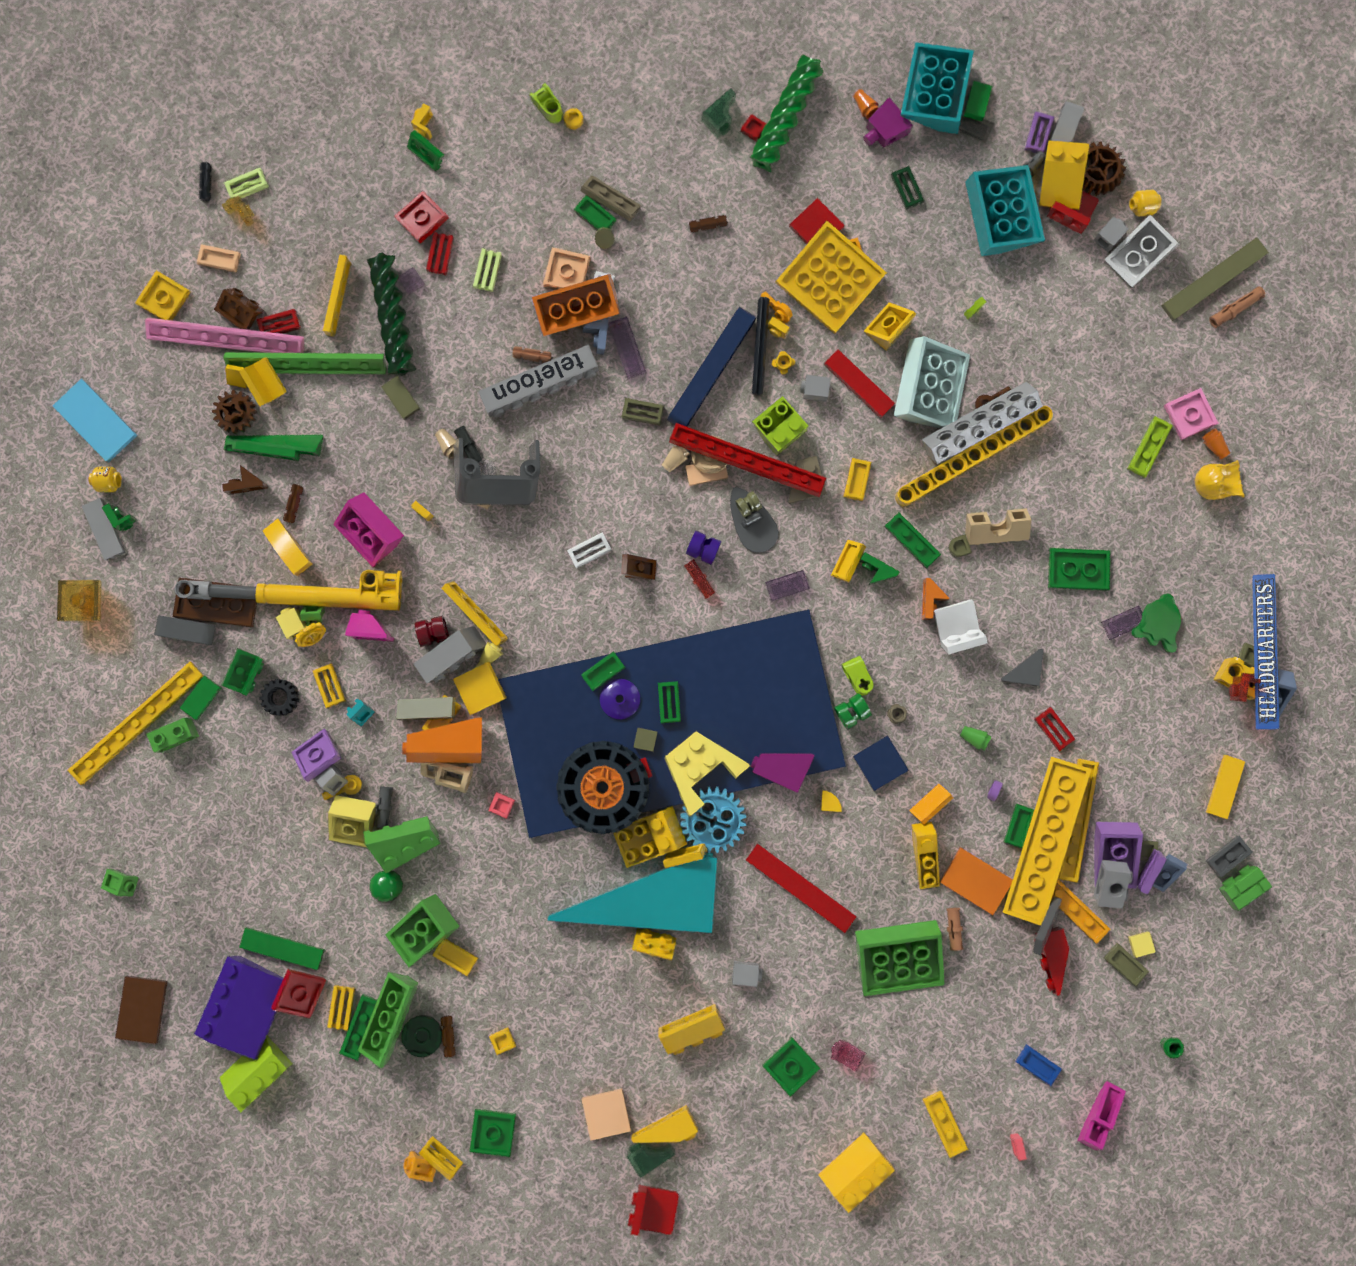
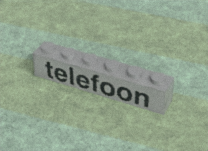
M586 345L478 392L489 417L494 416L496 418L504 415V411L508 409L516 410L521 408L523 403L527 401L535 402L541 399V395L546 393L554 394L560 390V387L565 385L567 387L573 386L581 378H592L599 369L589 345Z

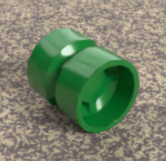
M860 693L850 697L848 703L842 702L834 707L837 716L847 730L857 725L858 720L864 721L872 716L870 708ZM849 708L852 709L855 716H851L850 712L848 711Z

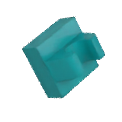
M355 699L357 704L353 708L348 707L346 715L362 727L375 711L362 700Z

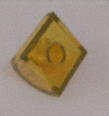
M58 580L57 621L71 623L101 622L102 581Z

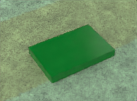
M1049 548L1048 588L1109 591L1111 551Z

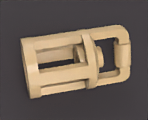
M420 763L421 775L435 779V785L452 788L462 793L467 792L474 766L462 763ZM429 765L435 767L433 772L428 770ZM447 771L463 775L462 780L447 776Z

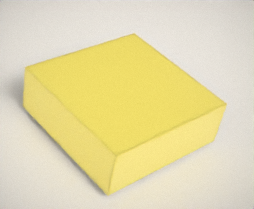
M1147 931L1128 937L1134 957L1137 958L1156 952L1150 932Z

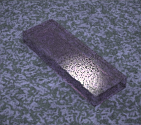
M628 317L608 322L627 379L645 374L646 370Z

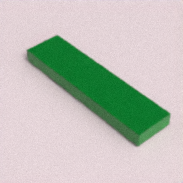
M249 927L245 928L239 946L241 949L319 970L325 949Z

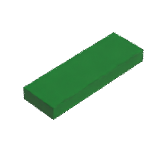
M900 512L884 526L926 569L941 555Z
M362 994L339 1054L359 1061L361 1053L358 1049L377 999Z

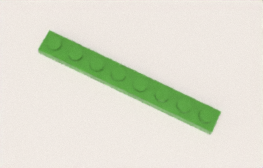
M225 352L223 357L226 366L229 364L244 368L267 357L276 373L386 374L387 371L384 354Z

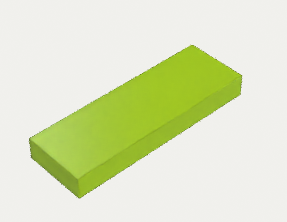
M1156 416L1153 417L1127 469L1146 478L1173 425Z

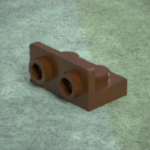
M237 288L223 289L214 308L216 312L238 328L250 330L257 315L264 313V310L259 307L258 302L248 299Z

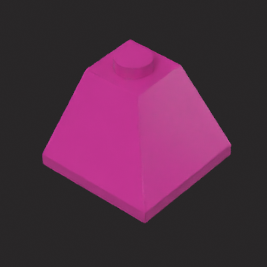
M358 610V613L351 614L345 636L353 639L394 641V637L376 616L370 614V611Z

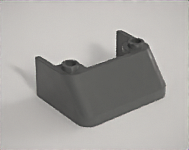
M458 438L454 444L455 497L457 501L464 505L531 504L536 498L540 476L539 440H535L529 446V460L521 464L519 476L480 475L478 462L471 458H463V438Z

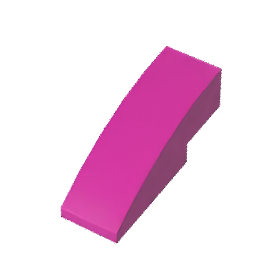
M1108 1081L1105 1082L1085 1120L1077 1140L1078 1142L1096 1151L1103 1150L1109 1130L1114 1128L1126 1093L1124 1089Z

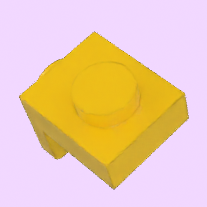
M423 103L421 108L415 111L411 124L414 130L430 140L432 135L426 125L432 118L433 113L431 108Z

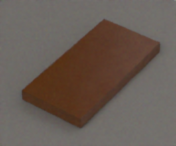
M179 578V579H178V581H180V580L202 581V580L187 579V578ZM212 582V584L233 585V584H225V583ZM188 584L183 587V592L186 595L190 592ZM176 594L172 617L253 628L257 602L253 599L211 597L210 600L181 598Z

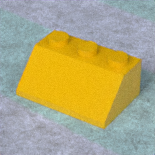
M713 1004L659 1027L658 1036L667 1054L673 1053V1055H677L685 1051L684 1048L692 1045V1047H696L704 1043L703 1040L708 1037L715 1039L723 1034L722 1031H725V1026L716 1004Z
M863 1133L818 1175L836 1200L849 1213L888 1178L895 1169L871 1139Z

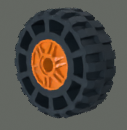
M609 741L591 742L573 751L564 761L558 773V782L556 783L557 799L563 809V813L575 826L590 833H615L631 825L644 810L649 796V778L644 764L627 747ZM636 768L640 781L633 783L629 772ZM602 781L608 784V791L606 793H602L598 789V785Z

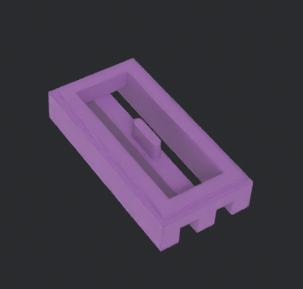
M1035 112L1024 150H1031L1033 153L1038 151L1045 153L1054 116ZM1041 118L1034 145H1031L1037 120ZM1049 120L1042 146L1038 147L1044 122Z
M1156 849L1152 851L1137 881L1138 888L1145 894H1149L1166 862L1165 856Z

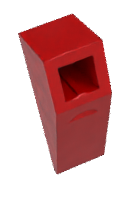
M1059 926L1052 928L1041 954L1043 959H1040L1043 971L1047 972L1048 979H1046L1047 988L1057 996L1061 995L1069 954V946L1064 929Z

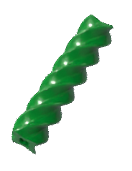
M804 54L799 58L796 69L790 75L787 87L780 95L779 103L773 109L770 120L763 128L761 138L754 146L753 153L750 156L754 167L762 168L772 173L771 164L777 162L781 156L779 147L789 142L788 130L797 126V113L806 108L805 96L815 91L814 79L822 76L824 73L820 66V59H812Z

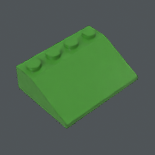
M936 920L855 931L863 996L945 985L942 934Z

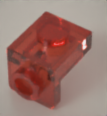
M1241 673V676H1233V682L1229 688L1230 701L1247 702L1249 683H1261V679H1256L1254 674Z

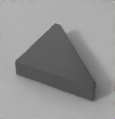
M1038 649L1002 677L1001 681L1039 686L1044 649Z

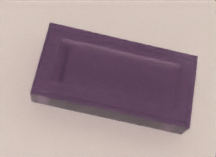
M804 570L765 582L771 602L810 589Z
M1139 605L1101 622L1109 640L1128 633L1139 625L1143 613Z

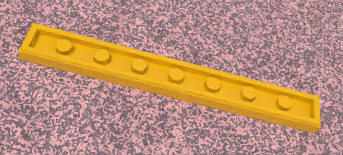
M190 661L67 771L80 785L85 784L192 689L204 675Z

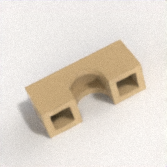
M1027 508L1007 510L1005 519L998 524H991L987 512L969 513L966 516L965 534L969 545L1029 540L1032 520Z

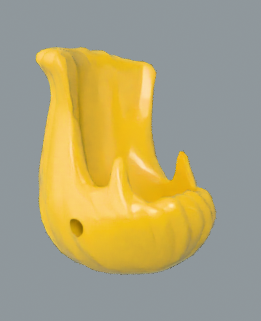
M1236 460L1226 465L1208 464L1201 467L1194 479L1196 491L1199 495L1209 500L1223 499L1230 496L1245 497L1240 479L1239 461Z

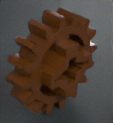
M232 390L231 394L225 391V397L218 396L219 403L213 402V405L217 407L212 410V413L217 415L213 420L219 422L217 426L221 429L224 428V431L227 433L232 430L234 434H237L238 429L245 432L244 427L251 428L252 426L249 422L256 421L252 417L253 414H257V411L252 409L256 404L251 401L252 398L249 395L245 396L243 391L237 393V391ZM244 403L246 405L247 412L244 411ZM229 410H231V411H233V410L236 411V410H237L238 412H240V414L237 413V412H236V413H231Z

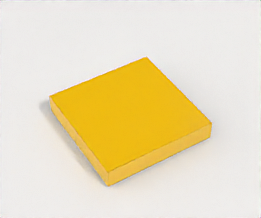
M156 270L135 303L160 319L173 321L191 291Z
M490 662L453 679L470 715L507 698Z

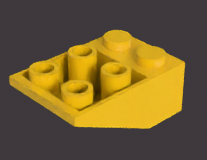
M673 806L638 819L628 827L613 833L626 868L687 845Z

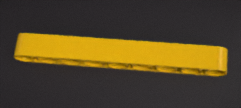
M1048 406L1039 408L909 482L896 493V503L904 507L914 503L1032 434L1052 419V410ZM1038 413L1045 415V421L1038 418ZM1021 423H1026L1029 430H1023L1020 426ZM1003 433H1009L1012 440H1006ZM986 443H993L995 450H989ZM969 453H976L978 460H972ZM952 463H959L961 470H955L952 467ZM935 473H942L944 480H937ZM918 482H924L927 485V490H920ZM901 492H907L910 495V500H903Z

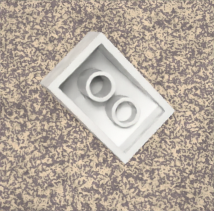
M1149 215L1105 261L1133 287L1164 260L1179 243Z

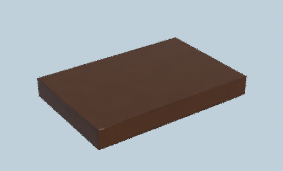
M125 976L115 1039L151 1044L158 1043L168 981Z

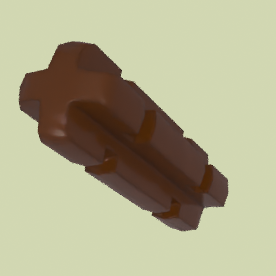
M720 215L718 218L714 216L699 219V222L697 220L690 221V232H699V229L701 231L716 229L717 226L720 228L726 227L727 217L726 215Z
M293 484L290 492L292 494H289L285 509L287 512L283 516V521L288 523L295 522V513L298 511L301 500L300 495L303 493V487L297 484Z
M443 1016L440 1020L441 1026H443L441 1030L443 1046H445L443 1049L444 1057H454L456 1051L455 1047H453L455 1040L454 1030L451 1027L453 1024L452 1016Z

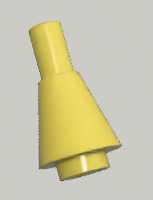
M487 642L480 657V662L476 667L487 662L491 664L502 656V647L500 645L495 646L493 642Z

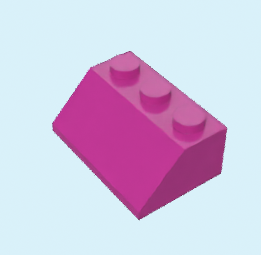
M364 492L346 502L333 524L372 567H375L393 551L404 537L402 532Z

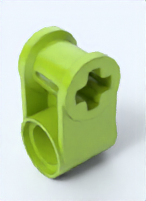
M546 83L542 84V88L535 93L529 94L532 103L550 123H558L562 120L561 104ZM552 109H556V110H557V111L554 112V113H551V112H550Z
M859 655L842 663V669L855 692L860 693L861 696L869 694L873 688V680L861 656ZM861 681L868 684L866 690L859 688Z

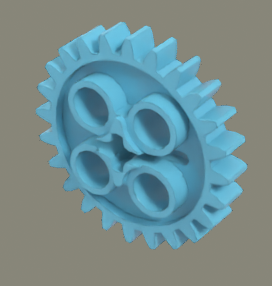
M709 786L706 793L700 789L699 798L704 804H713V808L706 811L701 807L691 817L688 816L687 812L681 813L680 818L685 820L680 822V824L686 827L682 832L683 834L689 833L687 841L693 839V846L705 844L708 853L711 852L712 848H715L716 852L719 853V847L727 851L726 845L729 844L733 847V839L740 841L738 833L744 834V830L740 827L746 826V822L741 820L746 818V813H740L744 810V806H737L740 803V799L733 800V792L727 796V789H724L722 793L719 792L718 787L712 792ZM729 810L732 812V815L729 818H723L721 813ZM697 812H700V813H702L704 816H701V815L698 816L696 813H697ZM716 816L717 821L710 823V819ZM698 821H703L706 824L702 829H697L694 825ZM722 823L729 824L730 827H726ZM716 829H722L724 834L721 837H716L713 832Z

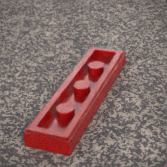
M839 349L825 361L824 366L880 419L895 405V402Z

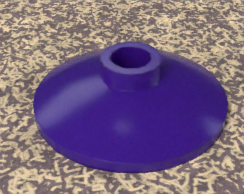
M615 679L603 687L600 694V704L608 716L614 719H626L637 711L640 704V694L632 682L625 679ZM618 695H622L624 698L621 703L616 701Z

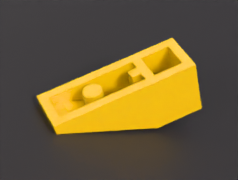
M687 1105L636 1131L632 1134L631 1140L633 1143L681 1142L683 1140L687 1142L696 1137L698 1126Z

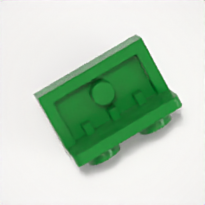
M237 648L221 686L245 696L248 695V692L252 693L256 684L254 681L255 676L261 673L264 663H262L263 659Z

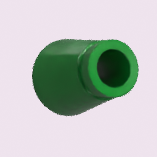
M1165 1037L1160 1041L1161 1048L1169 1058L1176 1059L1183 1054L1184 1045L1180 1039Z

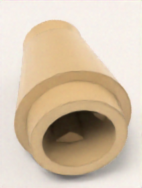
M440 429L435 434L444 456L453 459L454 444L457 440L445 429Z
M673 446L661 465L670 473L685 462L690 453L683 447Z

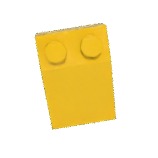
M1048 141L1039 202L1040 207H1052L1055 201L1071 209L1079 210L1089 154L1088 143Z

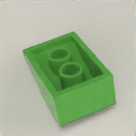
M434 894L419 902L385 935L409 968L447 939L460 926L437 894Z

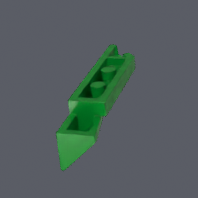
M227 435L224 451L299 461L300 454L320 457L323 435Z

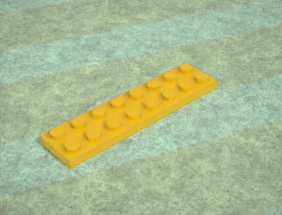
M1051 757L1003 913L1041 926L1048 911L1091 773L1090 768Z

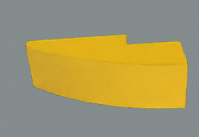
M276 519L262 530L293 575L299 576L313 565L301 546L279 519Z

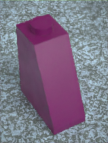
M760 754L759 757H754L750 767L753 768V773L798 793L815 755Z

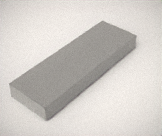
M98 498L82 505V508L103 558L108 561L124 554L125 550L116 529L113 528L102 509L105 506L103 499Z

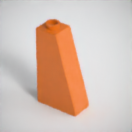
M478 717L407 734V742L402 743V755H406V763H481L482 718Z

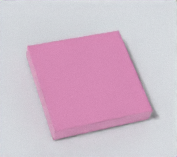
M1201 388L1164 405L1181 441L1218 424Z

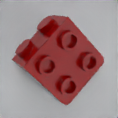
M1082 190L1079 210L1071 209L1055 201L1047 217L1082 234L1091 221L1090 217L1099 200Z
M639 1185L638 1192H633L631 1205L635 1206L634 1214L630 1213L628 1227H631V1235L639 1236L640 1230L667 1235L672 1234L679 1199L678 1192Z

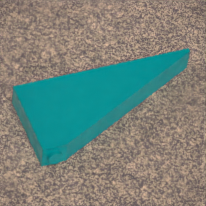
M705 852L703 859L664 868L549 914L547 921L712 933L717 857H713V853Z

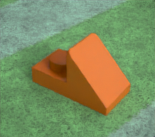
M931 578L923 580L922 620H931L933 615L935 616L934 610L937 609V604L934 601H948L950 599Z

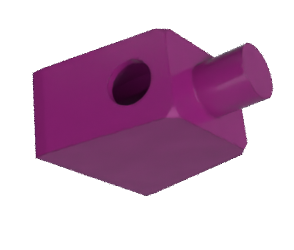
M889 97L869 118L866 126L869 132L863 136V140L868 146L878 141L885 148L909 135L913 124L907 118L901 116V110Z

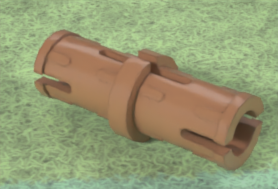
M960 908L946 909L948 916V927L946 928L947 932H949L950 950L952 951L963 950L961 933L963 926H961Z

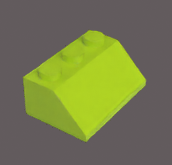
M266 1036L257 1059L242 1055L219 1079L226 1097L241 1113L293 1063Z

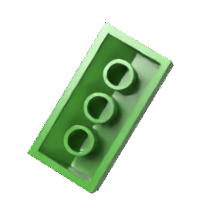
M388 972L358 1049L361 1054L380 1068H383L389 1062L417 990L418 982L407 975Z

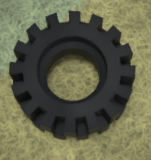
M271 680L269 684L263 686L265 687L264 690L260 691L262 693V696H259V700H262L260 704L271 715L285 716L288 713H292L293 709L297 708L298 705L296 704L300 700L298 698L299 692L296 690L297 687L286 680ZM277 690H283L287 694V700L283 705L278 706L273 702V694Z

